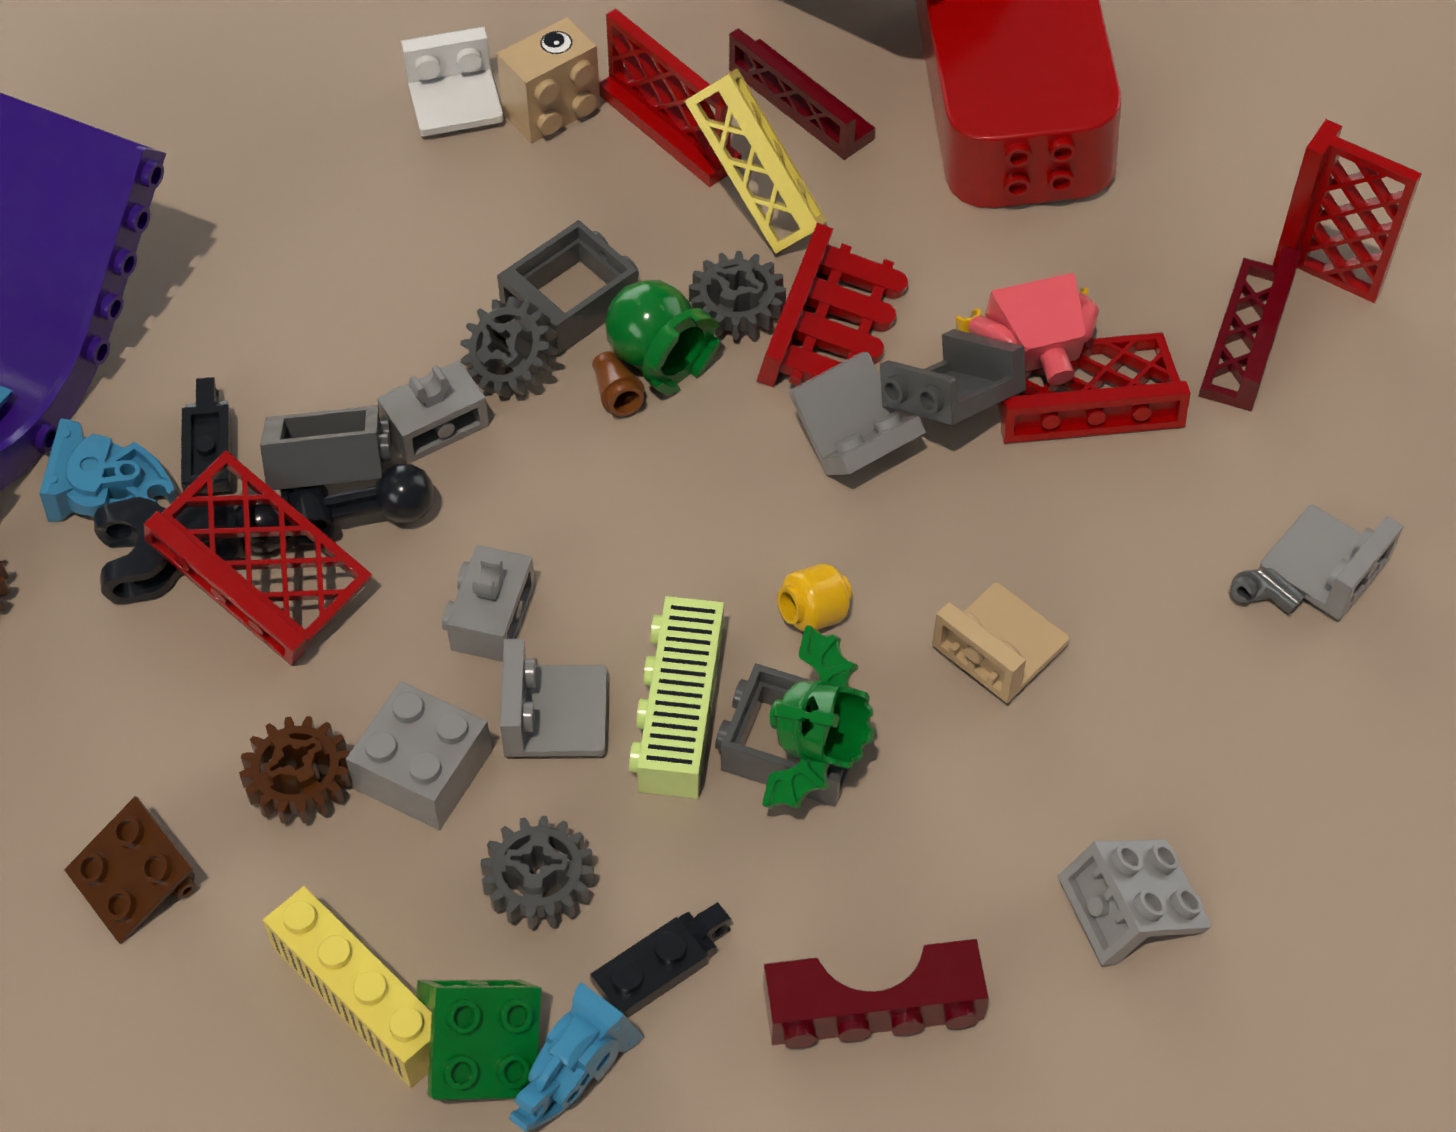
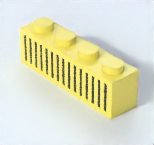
M302 886L262 920L272 948L410 1088L429 1073L432 1012L305 886Z

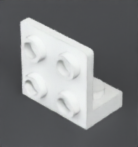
M484 27L401 41L406 79L421 136L503 122V112L490 68L488 39Z

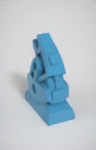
M60 418L39 493L48 522L64 520L72 512L94 516L97 509L103 505L133 497L153 500L152 498L155 496H165L170 504L177 498L174 486L160 461L142 446L133 442L123 448L113 443L112 438L97 434L84 438L81 423Z
M580 982L573 995L571 1011L565 1014L547 1035L546 1042L529 1073L528 1080L531 1083L516 1096L515 1103L520 1107L511 1112L509 1120L524 1132H527L555 1118L580 1098L592 1078L600 1081L613 1065L618 1052L629 1051L638 1045L644 1036L622 1012Z

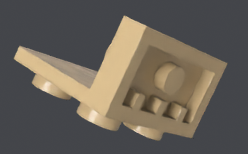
M995 582L964 611L948 602L936 613L932 646L1008 703L1068 645L1069 635L1003 585Z

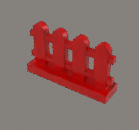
M817 223L766 350L757 382L774 387L779 372L790 375L789 383L798 386L801 380L808 381L842 363L812 352L814 346L841 355L847 359L860 352H868L873 363L877 364L882 357L884 344L879 338L868 333L870 328L880 332L888 331L892 328L896 318V311L893 306L881 301L882 296L891 299L902 297L908 285L907 276L903 272L894 269L893 265L895 262L884 259L883 263L880 264L850 253L852 247L842 243L840 249L828 245L834 228ZM818 272L828 275V280L825 281L817 278ZM839 280L869 290L872 293L869 297L839 286ZM805 305L816 308L815 314L805 311ZM830 313L860 324L859 328L856 330L826 319V314ZM792 339L802 341V347L791 344Z

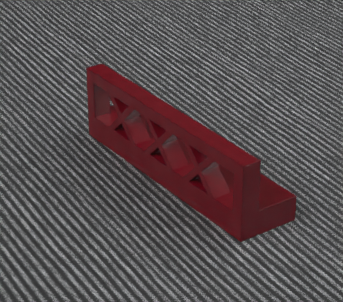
M739 28L729 34V71L732 72L738 68L748 86L840 158L846 160L875 139V127L760 38L755 41Z
M1284 246L1278 267L1243 258L1198 397L1252 412L1302 251ZM1248 275L1272 281L1273 283L1270 288L1255 292L1246 279ZM1252 306L1261 319L1245 325L1236 312ZM1242 339L1250 353L1234 358L1225 345ZM1231 372L1240 384L1239 390L1235 391L1213 385V379Z

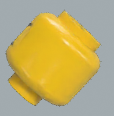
M821 563L787 574L777 594V605L783 619L798 630L804 632L807 625L818 630L843 621L848 614L852 599V588L848 579L841 575L835 567L827 563Z

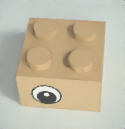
M568 17L497 53L503 115L531 144L547 135L555 133L558 129L589 115L600 107L597 46Z

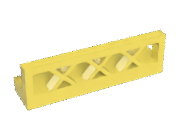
M738 68L685 100L693 117L775 254L813 233L817 223L824 224L827 221ZM719 91L728 106L725 123L709 119L699 102ZM733 116L740 127L731 125ZM715 128L723 130L721 139ZM729 132L746 136L751 145L748 161L733 158L726 149ZM756 155L759 158L762 165L754 163ZM738 167L746 169L744 177L742 176ZM752 171L769 175L774 184L770 199L755 196L751 191L749 181ZM778 193L782 197L785 204L777 202ZM760 205L768 207L767 215ZM774 209L791 213L800 229L780 240L771 224Z

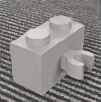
M460 360L446 367L439 368L434 366L428 375L420 379L413 376L410 378L409 384L396 387L387 394L377 398L381 420L389 419L392 442L407 464L489 426L486 397Z
M476 545L470 562L464 561L461 565L457 580L459 592L455 602L449 601L443 614L442 628L448 631L451 651L503 662L504 639H516L535 586L533 559L531 556Z

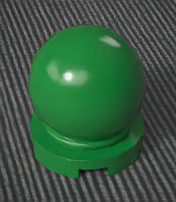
M642 280L624 286L612 299L605 317L607 342L616 355L623 361L642 370L645 380L663 394L679 392L681 389L677 384L690 374L698 378L711 363L720 345V340L714 336L715 329L720 327V323L701 308L692 309L690 302L681 291L661 280Z

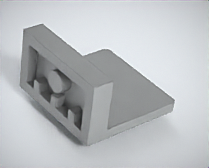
M860 352L792 388L789 392L826 475L851 474L926 433L919 416L900 417L899 413L895 412L894 409L882 406L881 378L868 352Z
M1309 505L1261 561L1259 569L1271 568L1305 595L1304 599L1340 621L1391 559L1404 526L1386 516L1375 531L1368 527L1360 534L1315 505Z
M504 639L500 714L504 757L603 756L606 746V666L536 665L535 658H526L524 639Z
M1164 839L1094 841L1058 875L1102 966L1117 965L1150 936L1199 934L1206 932L1211 927L1200 898L1193 891L1179 864L1177 854Z

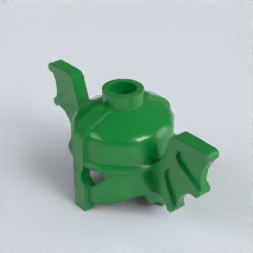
M807 625L804 629L798 656L818 672L820 681L796 682L784 694L783 698L776 700L771 707L769 721L771 727L777 730L780 746L791 757L800 758L801 760L794 767L769 774L762 805L767 808L787 804L790 807L799 809L802 800L810 792L829 789L830 785L826 774L829 765L852 768L853 763L860 761L864 756L862 751L865 745L873 743L875 730L870 726V718L873 716V707L868 703L870 696L867 692L848 687L849 678L858 670V665L848 661L842 655L840 637L833 634L829 636L822 635L816 628Z

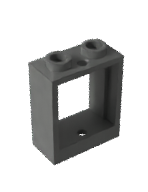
M578 220L497 275L500 302L506 305L509 297H515L522 303L527 300L548 315L551 321L547 326L557 331L558 335L549 341V344L558 349L557 355H559L605 323V317L612 299L624 286L638 282L639 271L629 257L621 256L610 247L602 234L598 231H591ZM580 261L602 279L606 285L565 313L538 289Z
M378 405L271 416L265 419L260 449L265 482L273 490L383 478V462H391L390 447H392L389 419L380 420Z
M755 663L748 681L741 679L736 687L732 701V707L736 708L732 720H723L716 737L715 749L721 750V770L767 784L770 773L796 766L797 762L744 745L762 703L773 705L776 700L782 699L784 694L796 682L812 680ZM829 765L826 773L827 781L830 785L829 789L812 791L806 798L836 807L850 768Z

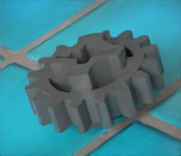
M737 251L735 258L728 260L724 253H720L719 263L714 264L709 260L703 261V272H693V284L689 285V302H691L692 309L701 308L720 323V327L715 329L716 336H720L725 330H729L733 339L739 338L740 331H747L753 338L756 337L758 326L770 330L772 329V318H780L783 305L786 302V288L783 287L784 277L782 274H774V263L769 262L760 265L758 254H754L750 260L743 259L742 251Z
M509 297L506 305L497 299L492 300V311L490 313L485 312L481 308L478 309L479 323L477 325L467 323L465 326L472 332L471 339H464L460 342L461 346L469 350V354L460 359L461 363L471 369L469 375L474 382L479 384V388L490 394L495 392L503 398H509L511 391L521 396L526 395V383L528 382L539 387L541 385L538 376L541 370L551 372L553 369L546 363L547 357L558 354V349L549 344V341L558 336L557 331L547 326L551 321L550 317L531 302L526 300L522 303L515 297Z
M541 816L538 826L534 827L530 826L525 817L520 818V830L515 833L506 826L502 827L503 842L499 843L489 840L487 849L490 858L481 859L480 863L482 875L485 876L481 879L484 895H491L492 909L496 912L507 907V920L512 924L521 915L526 916L528 928L534 929L540 917H545L550 927L556 926L557 913L562 911L570 918L575 916L573 901L587 903L589 900L587 886L595 882L594 868L590 867L593 865V853L591 849L584 848L583 834L578 832L568 837V823L562 820L555 829L550 828L547 816ZM511 889H513V890H519V892H520L523 896H521V895L515 893V892L512 891Z

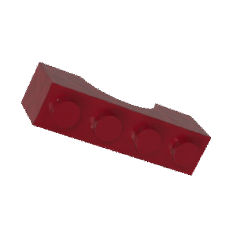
M977 939L924 945L920 961L910 976L898 985L880 991H862L843 985L825 970L818 958L764 964L763 989L772 1045L785 1044L789 1048H804L813 1045L817 1040L839 1038V1040L844 1042H855L869 1037L872 1033L888 1031L901 1036L912 1035L920 1032L924 1027L946 1025L950 1029H963L974 1025L979 1020H984L989 1000Z

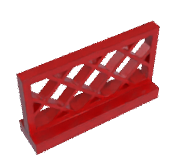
M615 8L607 13L609 76L599 82L600 97L709 188L727 177L728 174L685 103V100L710 84ZM719 91L699 102L709 119L725 123L728 106ZM709 105L715 109V115ZM715 128L721 139L723 130ZM729 132L726 149L731 157L742 160V155L731 146V132Z
M1325 119L1305 149L1273 266L1278 267L1284 246L1302 251L1297 269L1375 303L1383 288L1422 173L1339 138L1343 126ZM1339 156L1354 162L1360 172L1348 175L1338 160ZM1388 177L1404 184V190L1390 193L1381 178ZM1367 182L1376 197L1364 200L1355 185ZM1341 188L1350 203L1338 206L1329 191ZM1383 207L1393 222L1380 224L1371 210ZM1357 213L1366 228L1354 230L1345 216ZM1332 219L1340 234L1329 236L1320 222ZM1373 238L1382 252L1370 254L1361 240ZM1348 244L1356 258L1345 260L1336 246ZM1322 249L1331 263L1325 264L1310 257V252ZM1364 268L1372 280V284L1356 278L1352 270Z
M1160 332L1092 338L1084 343L1080 357L1070 361L1074 371L1077 368H1081L1095 375L1089 383L1073 377L1068 382L1060 384L1073 391L1054 392L1060 385H1050L1047 382L1042 387L1027 380L1033 372L1046 377L1043 368L1025 372L1026 390L1023 392L1028 395L1012 396L997 404L1001 416V435L1005 444L1185 427L1191 392L1187 381H1180L1164 334ZM1155 349L1157 356L1150 362L1133 353L1139 350ZM1094 354H1104L1113 359L1105 366L1089 357ZM1122 364H1125L1140 371V373L1132 379L1116 370ZM1150 377L1163 382L1155 384H1144ZM1105 381H1108L1118 386L1110 388H1099Z
M227 450L162 513L156 511L144 523L145 541L291 666L305 653L306 646L372 579V573ZM227 468L242 481V495L213 496L212 482ZM248 487L258 495H248ZM207 488V496H198ZM243 505L244 527L214 528L213 506ZM249 505H271L278 511L279 526L250 527ZM208 506L209 529H187L175 519L186 507ZM284 517L294 526H285ZM306 535L315 543V558L287 559L285 536ZM279 536L281 559L251 560L250 537ZM215 538H245L246 560L224 561L215 553ZM200 539H209L210 548ZM321 549L331 557H322ZM342 566L355 577L345 589L323 590L322 567ZM316 567L317 590L288 591L287 568ZM281 569L282 592L259 591L252 585V570ZM236 570H246V579ZM334 599L333 602L325 609L324 600ZM318 600L319 616L304 629L290 617L289 601ZM283 601V610L273 602Z

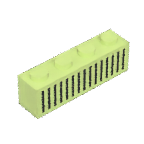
M665 596L662 615L654 614L651 643L657 644L656 656L646 657L644 685L650 686L648 699H639L636 727L643 729L641 742H632L629 759V772L637 773L638 792L699 799L724 632V602Z

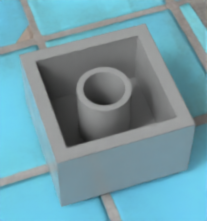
M400 681L346 758L353 789L440 831L492 753L488 721Z

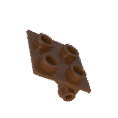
M136 796L64 869L120 944L140 926L169 894L185 898L196 889V884L193 882L195 879V874L192 872L193 867Z

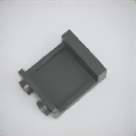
M955 329L942 334L943 361L925 369L890 360L880 364L882 406L954 425L1026 390L1024 346Z

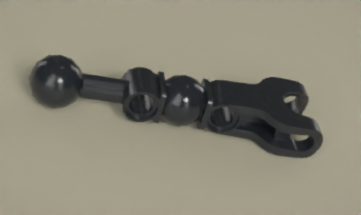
M396 464L386 469L382 474L383 478L377 479L376 486L329 495L325 485L280 489L281 497L329 538L335 533V521L382 512L385 517L397 523L414 522L425 516L432 507L434 499V485L430 477L423 469L413 464ZM133 497L103 505L94 514V532L103 544L110 548L134 547L129 554L107 562L101 569V593L113 603L128 604L158 598L173 586L176 579L183 574L145 541L144 523L156 511L162 513L166 509L153 500ZM269 504L249 505L250 527L279 526L278 511ZM235 505L213 506L214 528L244 527L243 505H238L237 507ZM208 506L186 507L175 519L187 529H209ZM284 517L285 526H294ZM306 535L285 536L286 541L289 538L291 539L293 547H297L299 544H315ZM279 536L250 537L251 551L270 553L280 548ZM244 537L215 538V553L224 561H232L236 557L245 558ZM200 539L210 548L209 539Z

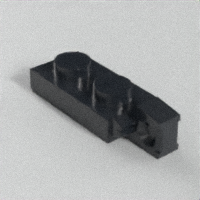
M215 377L197 378L196 403L186 404V407L182 408L181 486L183 491L225 450L232 455L231 411L228 401H219V391L216 389ZM227 468L212 482L213 493L232 491V472ZM207 488L200 494L207 493Z
M718 902L698 913L695 918L690 912L682 914L679 918L676 916L590 973L591 983L604 1000L629 1018L708 965V958L717 951V946L714 942L731 931L729 927L731 918Z

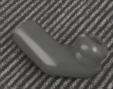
M1271 568L1240 572L1234 576L1230 586L1231 595L1239 602L1246 603L1272 599L1288 614L1305 597L1298 589Z

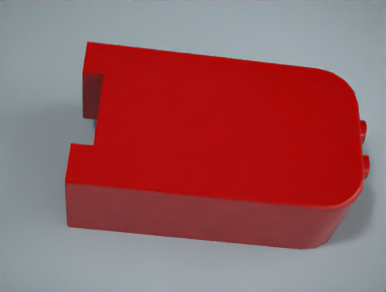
M915 0L945 179L952 194L962 202L976 207L997 208L1083 198L1097 194L1110 184L1116 174L1122 94L1100 0Z

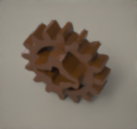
M291 716L285 717L283 729L277 730L270 723L265 725L268 737L262 739L252 736L250 743L254 753L247 752L241 755L244 770L240 771L239 774L243 788H246L245 792L251 805L259 804L262 816L266 818L277 810L280 821L284 824L289 821L292 814H299L302 823H308L309 811L314 809L322 816H326L328 814L326 802L330 799L341 803L344 798L340 786L346 787L352 784L346 763V758L350 751H347L343 735L334 736L331 724L328 722L315 729L311 716H307L301 726H295Z

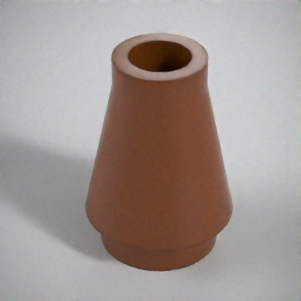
M606 351L597 355L592 362V368L596 373L603 407L617 416L633 414L644 402V385L642 381L619 360L614 352Z

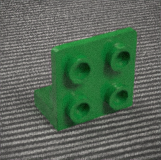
M521 979L417 980L416 997L425 1006L432 1009L428 1096L434 1100L516 1098L520 1091L531 1083L528 1080L529 1073L538 1057L541 987Z

